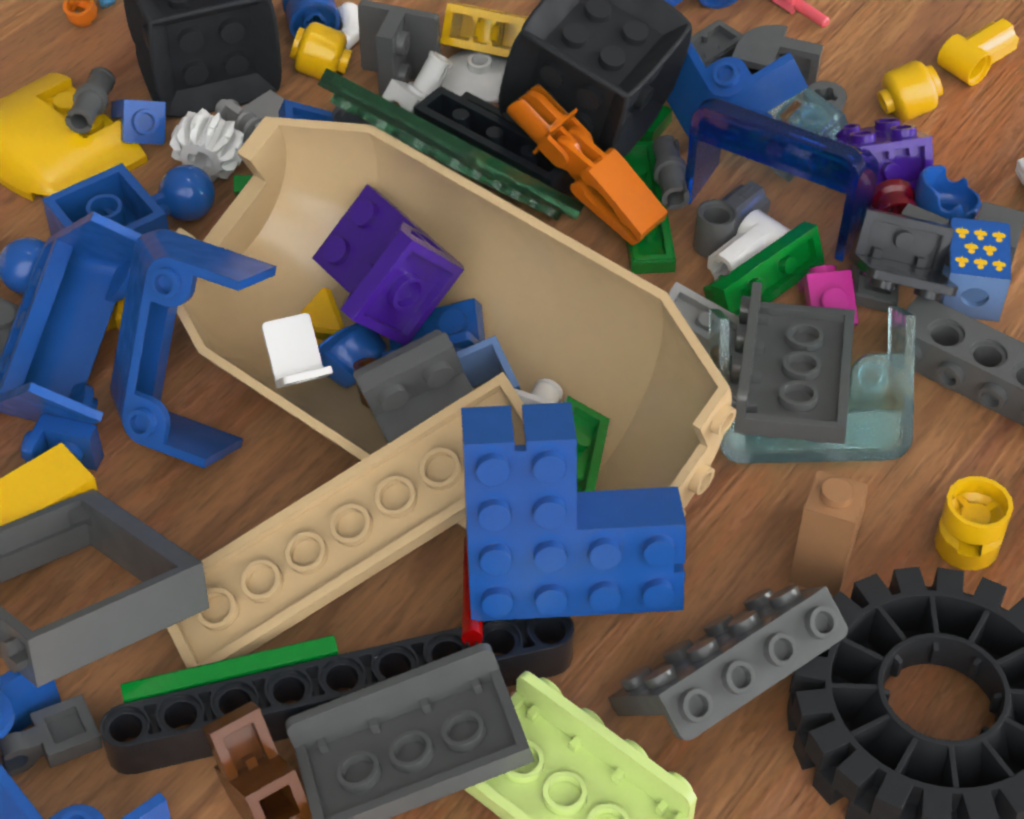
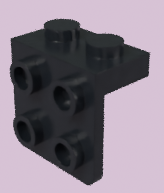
M863 206L849 259L860 269L859 274L870 278L869 284L891 291H896L898 284L915 288L913 292L915 295L940 301L943 294L948 296H956L958 286L942 274L955 230L953 227Z

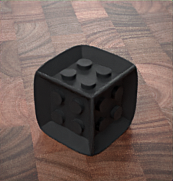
M123 0L127 23L135 43L136 56L141 73L152 100L166 102V117L180 118L184 117L188 111L198 113L202 108L209 113L215 112L216 104L221 99H234L241 106L250 103L269 90L273 92L279 90L282 78L281 52L277 18L272 0Z
M542 0L525 21L511 47L499 92L498 105L500 114L505 120L518 126L507 114V107L536 84H540L568 113L572 112L575 108L578 109L575 117L591 133L593 142L603 152L608 148H615L624 158L653 124L676 84L691 42V23L681 12L664 0Z

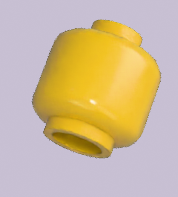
M312 22L306 29L299 27L289 58L295 60V69L299 73L323 82H330L334 79L337 71L345 74L353 51L346 48L347 36L344 32L318 22Z
M917 60L887 71L882 77V90L877 91L878 101L884 113L889 114L893 112L896 118L903 122L933 111L938 105V97L943 95L942 84L932 65L925 66Z

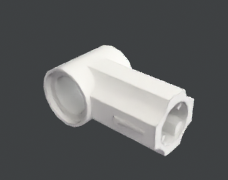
M754 210L744 218L736 235L708 257L707 268L714 276V280L718 279L720 275L727 276L738 266L791 230L761 210Z

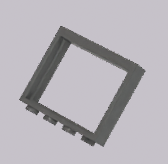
M95 489L88 490L0 526V583L89 545H92L137 577L142 583L34 631H31L0 606V657L4 659L7 667L13 673L19 672L38 688L209 609L203 562Z

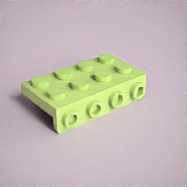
M524 671L516 679V692L511 696V700L535 762L464 789L501 819H694L697 801L691 785L683 776L674 771L667 772L649 759L643 748L630 739L623 740L605 727L601 718L592 710L579 708L565 698L552 681L544 677L538 678L529 671Z

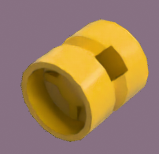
M968 476L957 480L950 486L934 538L935 548L943 560L951 566L962 570L977 571L989 567L997 559L1014 509L1012 497L1006 488L995 480L983 476Z

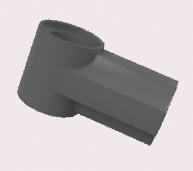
M750 181L746 185L740 184L721 200L712 199L701 203L697 209L693 240L694 250L699 255L708 258L736 235L740 224L750 212L759 209L767 214L770 209V200L766 197L763 187Z

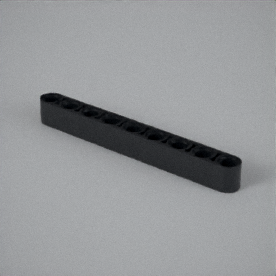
M570 616L483 622L482 643L489 644L492 647L493 653L501 652L505 654L495 655L506 687L516 685V679L524 671H529L538 678H547L563 673L571 664L573 659L574 624ZM462 627L124 703L111 708L103 716L100 722V733L111 767L117 772L126 775L143 773L214 756L202 727L250 701L260 708L272 740L275 742L289 738L285 722L293 715L469 648L471 645L469 642H465L466 645L463 644L461 640ZM544 641H553L556 643H545ZM340 688H349V689H350V690L344 691V692H338V691H336V690H338V689H340ZM288 700H297V701H298V702H295V703H293V704H283L284 702H286V701H288ZM190 724L187 728L175 729L181 725ZM128 737H136L129 742H121Z

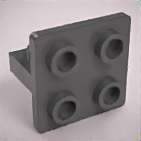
M368 0L360 1L358 5L361 67L364 70L378 72L379 99H381L391 79L409 83L411 79H416L430 51L440 54V17L436 13Z
M434 330L353 373V377L388 443L474 390L462 369L455 348L447 333H442L440 330Z

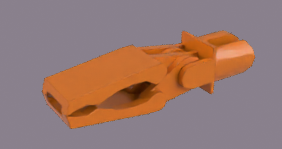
M536 84L518 100L509 105L506 111L516 124L537 144L532 153L535 155L541 151L554 166L568 171L575 180L570 185L571 192L630 245L633 246L639 243L651 230L666 219L668 211L615 148L611 147L603 152L594 144L591 133L575 117L578 111L577 108L568 113L540 84Z

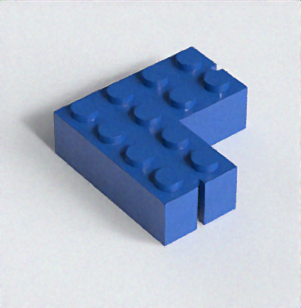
M571 402L522 405L525 445H515L511 405L461 408L471 620L495 621L684 610L685 571L683 564H685L686 521L678 487L577 492V437Z

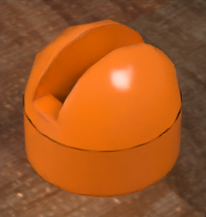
M64 0L63 2L64 13L74 26L87 27L98 16L97 5L94 0Z

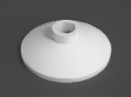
M466 50L448 58L454 65L450 68L442 82V87L459 96L469 92L492 105L498 103L507 57Z

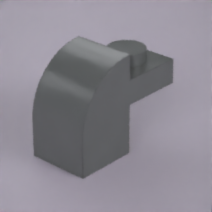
M766 25L746 32L739 39L732 57L742 60L753 75L790 52L809 86L818 80L824 45L786 37L788 26Z

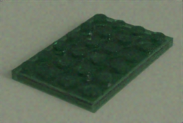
M328 68L325 69L318 83L319 86L334 93L330 101L334 105L353 115H357L390 135L392 134L413 148L438 159L439 162L556 220H559L562 213L577 220L584 207V204Z

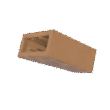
M817 469L803 509L789 582L807 588L827 586L830 594L834 596L840 591L863 521L868 490L867 483Z

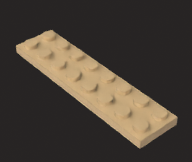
M504 372L203 559L201 562H203L209 609L167 628L186 668L248 655L466 518L461 408L511 405L515 445H525L522 420V405L524 403Z

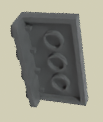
M753 282L751 297H741L739 324L737 325L735 352L738 353H733L731 382H739L729 383L732 396L731 406L737 410L734 433L758 435L767 438L778 437L808 440L816 443L845 444L855 310L761 302L762 282Z
M794 584L776 593H773L771 588H767L744 600L743 604L746 609L734 617L729 613L706 624L703 627L706 635L693 643L690 639L684 640L667 649L662 654L665 661L653 669L645 666L625 676L621 680L623 688L609 696L608 699L618 716L664 715L678 739L692 740L844 639L848 632L847 624L827 586L799 590L797 584Z
M480 643L308 709L289 717L285 722L287 735L295 749L312 819H389L535 762L492 647L487 643Z

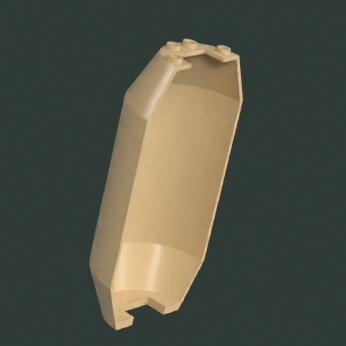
M268 116L262 119L237 152L253 173V176L203 242L277 266L276 273L273 277L239 291L197 277L193 296L186 303L177 306V314L199 354L360 461L388 444L371 409L362 404L357 383L352 387L345 388L330 378L324 377L276 389L261 329L262 324L265 322L300 314L322 288L331 289L344 326L347 327L356 323L340 310L349 292L312 257L368 184L383 194L463 265L464 271L437 307L475 298L482 305L485 340L496 335L522 391L531 393L534 384L539 379H551L560 385L563 390V398L560 403L567 396H570L610 419L595 491L678 487L684 516L686 515L684 509L694 494L701 495L708 488L714 477L715 469L710 466L720 447L724 434L729 430L736 417L737 410L731 406L730 386L666 291L373 125ZM180 227L176 231L177 233L196 239L192 234L188 233ZM380 334L386 344V351H389V338ZM466 518L456 523L466 530Z

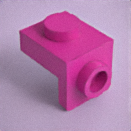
M836 265L816 266L810 268L809 274H806L797 283L798 291L805 292L806 306L855 310L854 327L859 323L851 270L837 271Z

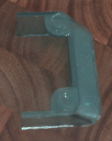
M889 306L888 353L866 354L853 364L850 372L845 444L816 443L808 440L778 437L767 438L758 435L734 433V419L731 427L724 434L719 447L723 454L736 463L895 460L903 456L909 450L913 440L916 315L899 306ZM709 309V356L729 385V383H739L731 382L733 356H729V318L719 309Z

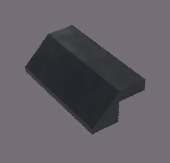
M440 86L414 106L415 115L540 182L575 197L570 190V185L575 180L568 171L554 166L541 151L534 155L532 152L537 147V144L520 127L505 120L500 114L499 108L469 92L459 96Z

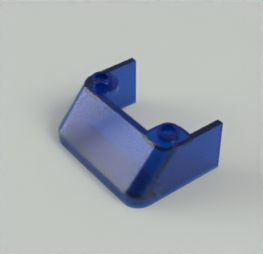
M715 98L703 101L691 119L685 175L690 195L688 204L693 202L719 165L721 149L845 193L847 195L834 259L843 262L853 245L863 206L870 208L872 206L879 172V163L876 157L862 146L738 102Z

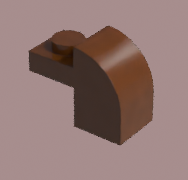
M250 701L202 727L217 762V765L214 767L217 775L242 819L312 818L308 800L296 770L278 755L261 710L255 703Z

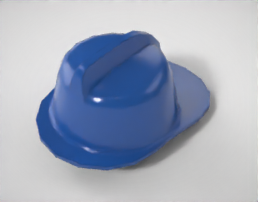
M358 323L339 330L318 345L323 367H332L333 373L326 377L345 388L356 384L353 377V364L357 360L362 358H375L377 360L381 358V353L385 352L387 348L379 333Z

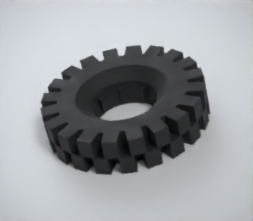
M920 567L894 569L889 588L886 587L876 573L854 582L851 598L841 591L832 597L847 624V635L844 639L793 672L789 688L790 696L787 705L788 731H796L793 750L802 770L817 767L812 786L829 805L843 797L849 800L845 819H1024V597L1008 611L1001 607L1007 590L1006 586L982 577L974 595L963 592L964 571L939 567L937 568L932 586H925ZM935 664L955 669L976 682L990 700L989 712L995 714V724L991 728L984 726L978 736L965 740H941L926 736L912 729L895 714L888 703L890 691L884 689L883 684L890 676L897 677L901 669L913 665Z

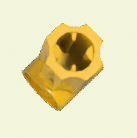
M1003 18L997 22L992 21L966 38L961 34L951 36L940 49L937 63L966 84L974 86L986 76L993 63L1017 48L1019 37L1014 31L1013 24Z

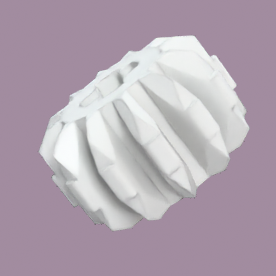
M203 108L198 113L188 111L171 134L172 139L169 144L173 148L171 157L181 161L182 165H193L204 170L212 182L218 177L228 179L242 161L237 152L244 144V133L234 129L235 121H225L222 119L220 112L216 115H210Z

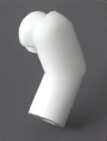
M345 2L337 8L340 14V26L343 27L340 31L344 32L347 36L346 48L351 49L360 40L358 6L352 2Z

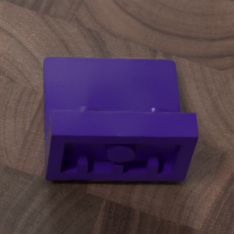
M899 118L875 120V126L860 128L859 124L835 126V132L822 134L823 144L844 153L846 193L851 199L870 197L871 191L876 185L889 179L906 180L915 190L920 173L925 167L933 166L932 136L916 130V125L900 123Z

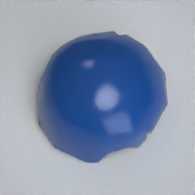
M942 165L927 166L920 173L914 191V201L918 207L949 219V226L953 217L975 219L982 203L979 194L968 186L966 178L963 177L958 181L949 180L946 176V167Z

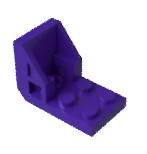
M368 184L312 257L349 292L340 310L352 321L404 346L411 341L464 271V267L459 261L383 194Z

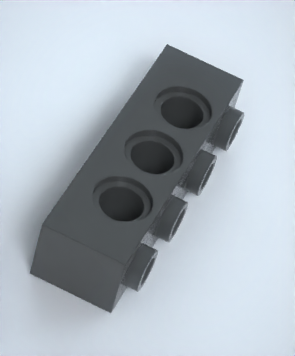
M917 296L893 325L886 357L1024 426V343L936 300Z

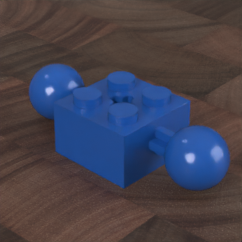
M121 163L47 196L42 200L51 236L92 212H96L143 235L157 229L169 230L167 215L180 221L200 219L208 213L214 203L215 188L211 178L204 170L193 165H180L170 169L163 176L159 184L158 193L150 196ZM22 237L11 241L3 248L0 253V278L10 290L24 295L37 257L45 242L33 237Z

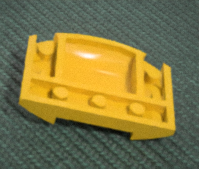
M49 73L0 99V183L26 199L33 201L36 195L50 196L121 163L131 172L147 163L148 159L139 144L123 143L121 141V121L113 122L104 113L96 117L89 132L80 134L70 130L65 118L74 104L73 95L76 89L72 86L71 78L66 75Z

